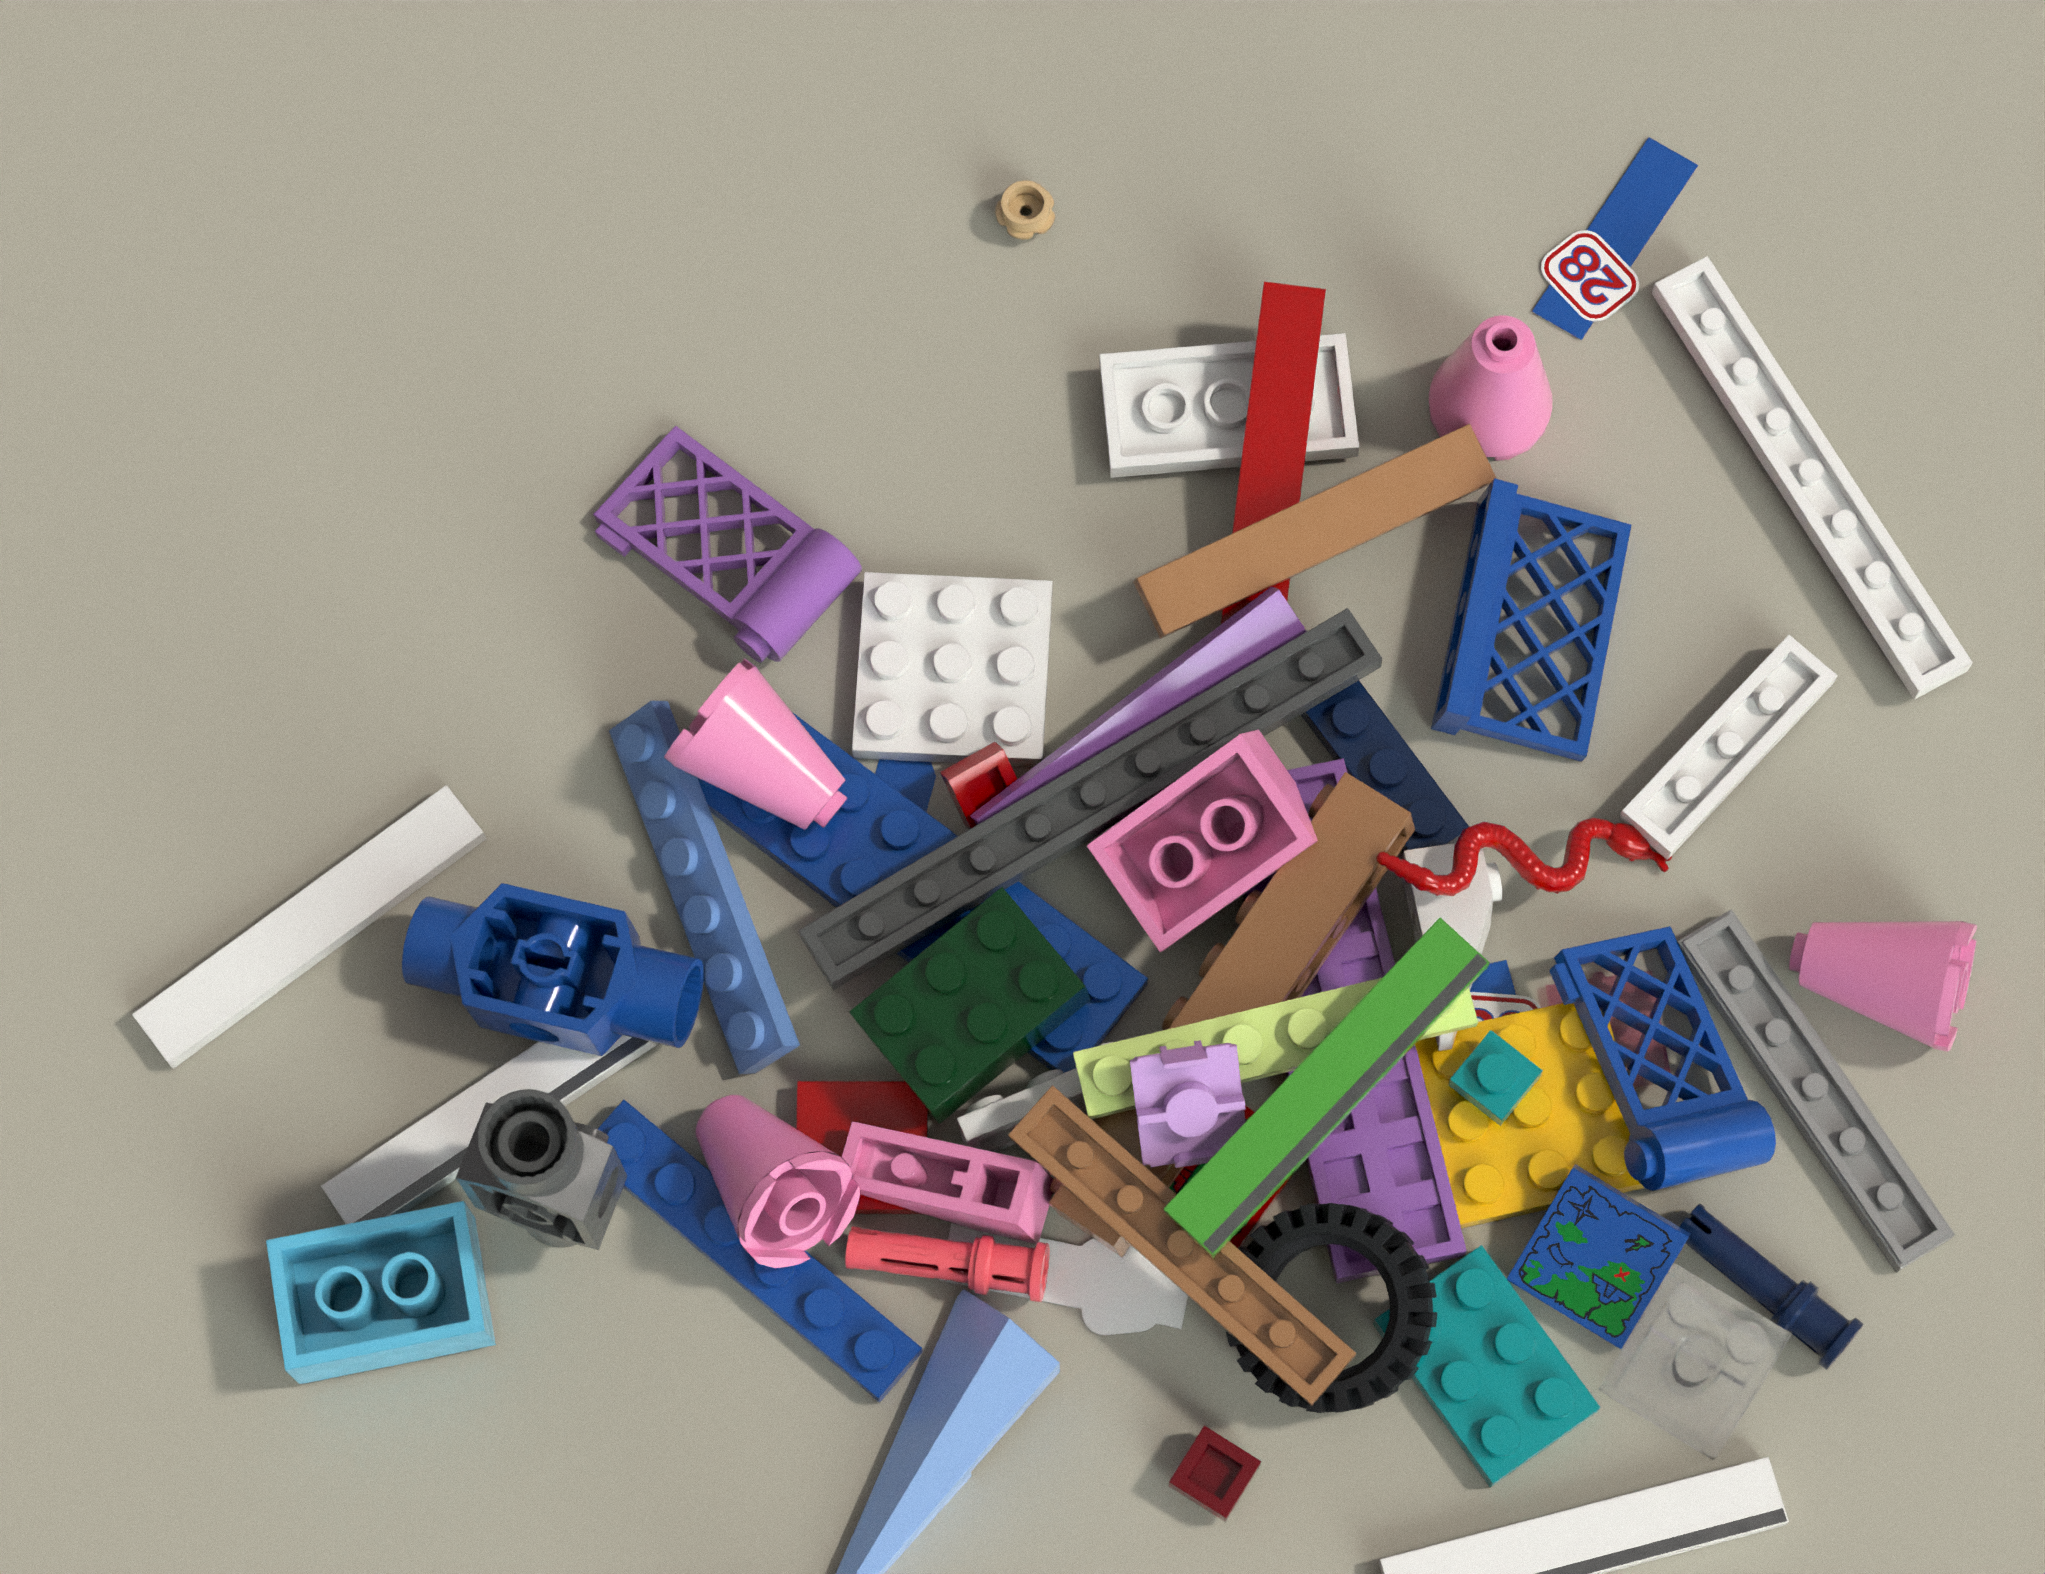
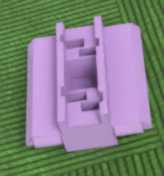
M1200 1040L1194 1041L1195 1046L1167 1050L1166 1046H1160V1053L1137 1056L1130 1060L1143 1165L1150 1164L1151 1167L1175 1164V1167L1178 1168L1205 1164L1245 1123L1244 1110L1246 1108L1242 1094L1236 1044L1222 1043L1202 1046Z

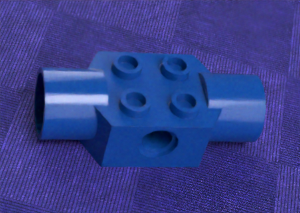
M501 883L478 907L431 896L425 897L419 903L410 921L402 955V974L407 984L461 997L463 1006L480 1028L598 1056H603L622 1035L681 1048L693 1029L701 1002L704 982V968L701 959L642 946L640 936L625 911Z

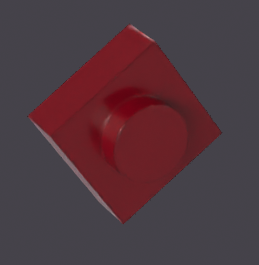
M1204 1425L1170 1479L1168 1486L1226 1522L1261 1466L1262 1461Z

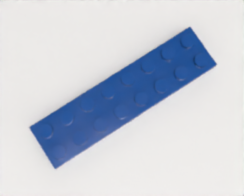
M796 714L794 715L845 778V782L838 791L845 795L847 800L824 828L813 821L804 830L698 778L709 810L713 815L836 908L958 837ZM1018 881L1006 888L1005 891L1084 983L1091 999L1027 1052L1048 1069L1062 1070L1063 1073H1066L1076 1068L1073 1052L1099 1046L1146 988L1148 978ZM976 907L899 951L897 954L907 962L912 961Z

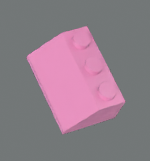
M1255 730L1239 734L1093 840L1087 847L1159 952H1163L1312 846L1318 839L1296 782L1261 732Z

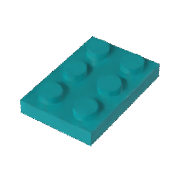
M1481 1245L1429 1281L1430 1283H1435L1437 1297L1432 1299L1433 1312H1438L1436 1327H1431L1428 1340L1432 1341L1428 1354L1420 1358L1416 1365L1419 1369L1413 1375L1412 1380L1491 1488L1595 1415L1601 1407ZM1390 1309L1373 1321L1374 1327L1382 1338L1389 1322Z

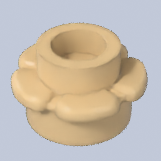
M1028 180L1018 181L1010 185L1003 193L1002 199L997 202L995 210L996 219L1000 225L1007 227V233L1010 236L1027 240L1032 238L1033 234H1044L1052 227L1055 220V213L1052 211L1054 200L1051 194L1040 184ZM1023 208H1029L1032 213L1029 216H1023L1020 211Z

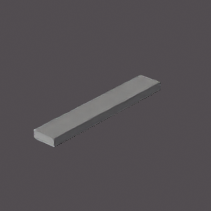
M1732 909L1679 940L1678 944L1690 971L1895 1272H1899L1950 1240L1955 1235Z

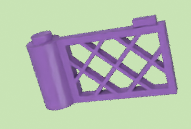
M677 426L664 437L593 514L596 522L600 524L595 530L599 539L623 557L633 549L732 624L739 631L734 636L737 645L747 655L760 663L766 657L775 662H780L862 571V566L857 558L837 538L825 530L811 527ZM679 449L696 461L697 479L663 483L662 468ZM706 469L716 477L706 478ZM654 478V484L647 485ZM733 489L742 496L743 514L709 518L707 492ZM698 494L700 519L665 523L664 497ZM655 499L656 524L630 527L617 517L631 501ZM752 504L762 511L752 512ZM780 524L793 534L779 550L755 552L753 527ZM744 528L745 554L711 557L710 532ZM701 533L702 559L674 561L667 555L666 537ZM657 538V547L647 539ZM756 566H763L756 574ZM747 568L748 584L731 603L713 590V571ZM703 573L704 583L693 574Z

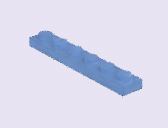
M649 701L610 729L609 733L694 957L701 959L703 963L704 983L738 1073H757L800 1046V1043L698 778L675 767L664 758L680 734L668 701Z

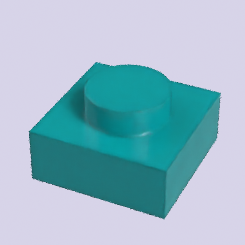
M1490 1030L1450 1078L1449 1086L1501 1126L1540 1079L1543 1070Z

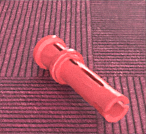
M852 1226L847 1240L845 1264L847 1269L874 1270L968 1283L970 1290H974L976 1294L986 1295L990 1289L1024 1293L1029 1295L1031 1301L1042 1302L1047 1284L1050 1247L1048 1243L1038 1242L1035 1248L999 1244L995 1242L993 1236L982 1235L981 1238L976 1237L974 1243L918 1235L881 1232Z

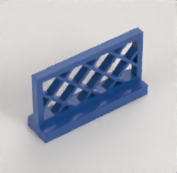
M1494 478L1477 502L1431 729L1454 736L1461 729L1582 762L1588 753L1632 525L1517 494V484ZM1520 515L1543 520L1555 540L1531 553L1517 532ZM1563 526L1570 527V528H1574V529L1571 530V531H1569V532L1567 533V531L1565 530V528H1564ZM1586 532L1612 539L1608 560L1593 569L1590 568L1573 542L1574 539ZM1561 547L1579 577L1556 590L1537 561ZM1514 551L1517 557L1519 558V561L1510 565L1512 554ZM1525 568L1544 597L1520 611L1507 592L1506 584L1508 577ZM1605 573L1604 584L1602 586L1597 577ZM1585 584L1599 605L1597 618L1580 627L1561 597ZM1550 605L1568 635L1544 648L1525 618ZM1502 608L1508 618L1499 623ZM1514 626L1532 653V656L1508 669L1494 648L1496 635ZM1594 630L1591 644L1585 634ZM1574 642L1588 663L1586 676L1568 685L1549 655ZM1538 662L1557 693L1532 706L1513 676ZM1491 666L1494 673L1496 674V677L1487 681L1489 668ZM1500 684L1504 686L1521 714L1507 722L1480 716L1484 693ZM1583 687L1581 702H1579L1574 692ZM1562 700L1576 720L1573 740L1551 735L1538 713ZM1526 721L1531 729L1518 725Z

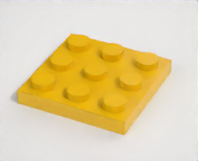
M1561 1003L1480 1021L1476 1027L1457 1031L1452 1049L1438 1050L1436 1036L1419 1040L1415 1044L1461 1229L1548 1210L1575 1164L1622 1193L1645 1188L1627 1170L1624 1150L1629 1142L1630 1132L1573 1003L1567 1005ZM1609 1021L1607 1027H1608L1609 1032H1610V1034H1611V1036H1612V1038H1613V1041H1615L1614 1035H1613V1032H1612V1028H1611V1024H1610V1021ZM1490 1030L1543 1070L1540 1079L1501 1126L1449 1086L1450 1078Z

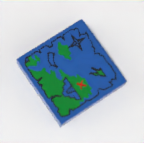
M1575 1164L1508 1275L1507 1280L1604 1340L1622 1349L1691 1233Z

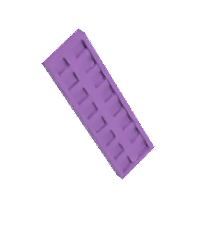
M1343 758L1287 771L1296 782L1306 811L1309 813L1313 801L1323 787L1327 784L1335 787L1343 774L1347 772ZM1276 871L1244 893V901L1256 889L1263 892ZM1376 888L1301 997L1382 978L1395 965ZM1414 1045L1306 1161L1317 1204L1336 1203L1352 1205L1385 1217L1393 1222L1392 1225L1397 1230L1405 1232L1414 1242L1412 1246L1418 1255H1423L1427 1264L1463 1257L1467 1250L1416 1046ZM1294 1071L1285 1072L1286 1077L1288 1078ZM1327 1245L1336 1284L1380 1274L1377 1268L1364 1255L1346 1246Z

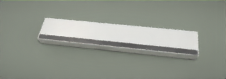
M622 1035L603 1056L537 1042L321 1185L345 1224L405 1213L456 1179L486 1102L493 1104L500 1097L510 1092L534 1089L554 1096L566 1106L658 1045V1043Z
M1766 1457L1379 1560V1566L1382 1574H1604L1786 1526L1789 1520L1770 1459Z

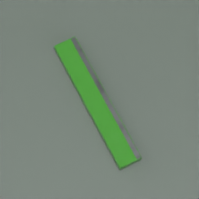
M1440 917L1163 1209L1164 1212L1214 1258L1488 968L1490 962Z

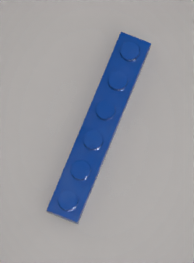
M623 1100L598 1128V1130L609 1136L607 1143L614 1147L627 1174V1179L623 1186L624 1189L879 1403L923 1353L921 1346L807 1251L805 1252L811 1259L799 1265L773 1268L758 1264L742 1247L711 1172L627 1101Z

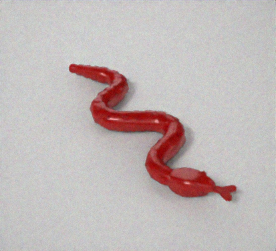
M1590 818L1577 822L1570 830L1563 864L1557 868L1544 864L1528 845L1507 827L1489 822H1481L1462 830L1454 846L1452 870L1448 875H1436L1426 867H1420L1415 863L1399 859L1386 852L1378 853L1376 861L1380 865L1385 866L1389 871L1394 872L1398 877L1403 878L1407 883L1413 884L1420 891H1427L1435 896H1455L1457 893L1470 887L1476 874L1478 855L1483 847L1492 848L1501 853L1520 876L1529 884L1535 886L1537 890L1542 889L1548 893L1554 892L1557 894L1572 890L1584 880L1589 862L1590 842L1594 838L1606 840L1607 845L1615 853L1628 858L1629 861L1647 860L1650 858L1657 863L1662 872H1666L1669 869L1665 861H1670L1672 856L1667 860L1661 854L1652 851L1648 841L1630 824H1613L1604 819Z

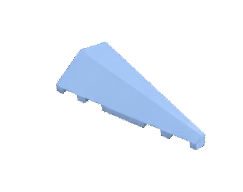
M965 1289L960 1292L955 1300L836 1574H885L972 1476L971 1471L1060 1372V1362L1017 1324Z

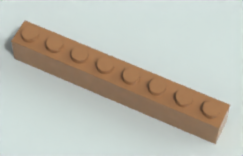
M1347 772L1343 774L1335 787L1331 784L1324 786L1313 801L1308 816L1312 818L1311 824L1318 841L1279 868L1263 892L1256 889L1249 894L1236 915L1235 922L1240 926L1226 946L1222 943H1217L1211 949L1199 969L1198 974L1203 978L1189 999L1181 996L1173 1004L1162 1023V1029L1167 1030L1300 998L1388 869L1376 861L1378 853L1386 852L1397 857L1415 831L1411 812ZM1136 1109L1093 1120L1142 1164ZM1150 1164L1144 1165L1167 1187L1172 1185L1184 1168H1176L1175 1164L1151 1167ZM1054 1178L1050 1191L1055 1194L1049 1201V1204L1058 1215L1123 1258L1131 1245Z

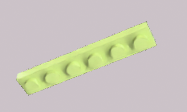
M1382 978L1073 1052L1088 1117L1095 1119L1136 1109L1130 1060L1137 1056L1160 1053V1046H1166L1167 1050L1195 1046L1194 1041L1200 1040L1202 1046L1222 1043L1236 1044L1241 1083L1294 1071ZM1469 988L1420 1040L1477 1026L1478 1020Z

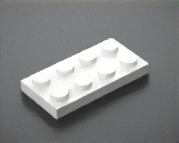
M1346 333L1320 335L1305 461L1358 457L1359 441ZM1256 341L1099 354L1111 478L1240 467Z

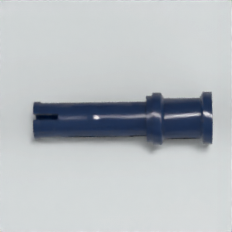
M1698 1204L1690 1213L1691 1217L1689 1219L1686 1217L1679 1226L1691 1233L1685 1244L1771 1312L1773 1316L1770 1321L1775 1324L1774 1328L1781 1334L1787 1331L1793 1334L1820 1356L1819 1365L1828 1370L1864 1324L1857 1318L1848 1320L1817 1295L1819 1288L1811 1281L1807 1283L1802 1280L1799 1284L1796 1283L1705 1210L1702 1204Z

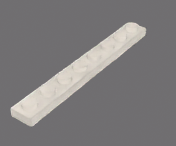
M1707 256L1656 282L1652 295L1912 698L1915 700L1967 672L1973 663L1709 257Z

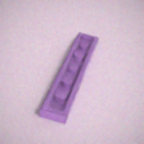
M1271 586L970 815L976 825L982 823L1306 633V629L1280 590Z

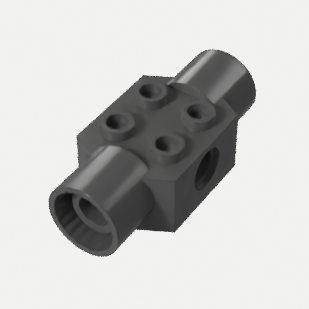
M523 1089L510 1092L500 1097L493 1104L485 1103L456 1179L474 1207L526 1229L532 1237L543 1244L553 1247L580 1245L599 1250L627 1179V1174L614 1147L607 1143L609 1139L607 1134L591 1126L574 1122L567 1108L554 1096L539 1090Z

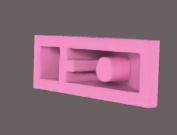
M852 1121L842 1158L852 1169L853 1179L859 1184L861 1195L976 1231L1034 1244L1039 1242L1049 1208V1201L1053 1194L1050 1191L1053 1178L1036 1161Z

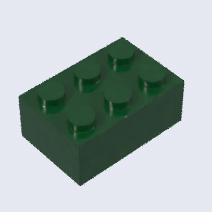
M1001 887L850 1010L849 1013L940 1124L1091 999L1084 983L1005 889Z

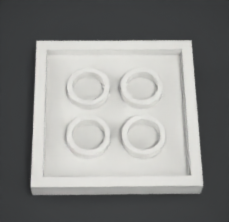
M865 572L852 743L853 758L957 763L987 745L996 742L1004 749L1011 766L1034 767L1043 760L1052 581Z

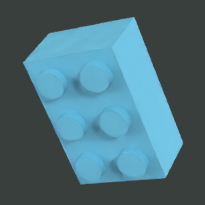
M464 1201L266 1240L285 1371L299 1384L496 1345L476 1220Z

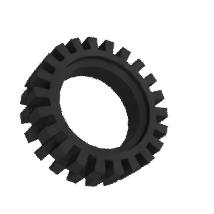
M1336 1203L1301 1205L1299 1209L1293 1211L1285 1210L1273 1216L1274 1221L1267 1226L1260 1225L1250 1235L1253 1238L1247 1247H1240L1239 1250L1275 1282L1291 1260L1301 1252L1316 1246L1329 1244L1346 1246L1364 1255L1377 1268L1386 1284L1390 1300L1389 1322L1384 1337L1374 1352L1359 1364L1344 1369L1312 1406L1229 1332H1225L1229 1346H1236L1241 1358L1237 1359V1362L1243 1371L1251 1372L1257 1379L1255 1385L1265 1393H1273L1280 1398L1279 1402L1290 1407L1298 1406L1305 1408L1309 1412L1337 1413L1362 1409L1374 1405V1402L1388 1398L1399 1390L1398 1386L1405 1380H1410L1417 1372L1419 1367L1416 1365L1420 1358L1428 1354L1432 1341L1428 1339L1431 1327H1436L1438 1313L1433 1312L1432 1298L1437 1297L1435 1283L1429 1282L1426 1270L1430 1268L1424 1256L1418 1255L1413 1248L1414 1242L1405 1232L1397 1230L1392 1225L1393 1222L1381 1215L1371 1213L1364 1208Z

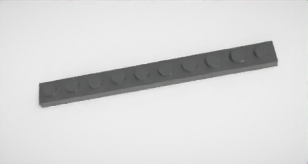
M1346 608L799 929L800 937L828 983L835 990L981 904L1001 887L1004 889L1010 887L1120 822L1239 734L1259 730L1265 736L1381 668L1382 657L1353 614Z

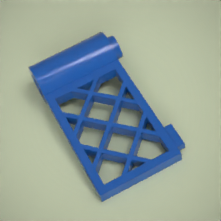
M1671 926L1562 949L1554 957L1556 964L1549 970L1563 1004H1574L1630 1132L1629 1142L1624 1150V1159L1628 1172L1635 1180H1638L1646 1189L1655 1191L1762 1165L1771 1160L1776 1146L1775 1129L1772 1120L1760 1103L1748 1100ZM1652 949L1658 950L1667 970L1664 982L1633 966L1639 952ZM1626 955L1624 960L1619 958L1620 956ZM1593 962L1617 976L1609 994L1588 983L1581 967L1582 964ZM1626 981L1657 998L1649 1017L1619 1001ZM1666 1004L1687 1015L1693 1029L1689 1040L1659 1023ZM1611 1016L1642 1033L1634 1052L1613 1041L1607 1027ZM1652 1039L1682 1056L1675 1075L1644 1058ZM1692 1062L1713 1074L1720 1092L1708 1095L1684 1081ZM1637 1074L1668 1091L1662 1106L1643 1109L1633 1087ZM1678 1097H1679L1680 1099L1684 1100V1101L1676 1102V1100H1677Z

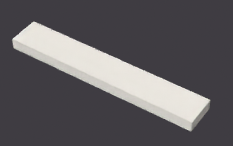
M445 785L132 1014L168 1064L174 1069L485 841L487 838L484 832L449 787Z

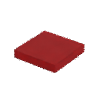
M797 1081L796 1129L842 1157L852 1121L928 1138V1110L905 1081ZM861 1194L855 1214H922Z

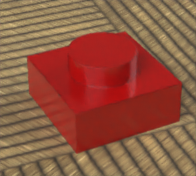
M996 742L987 745L940 772L963 823L969 829L977 826L970 815L1017 780L1004 749Z

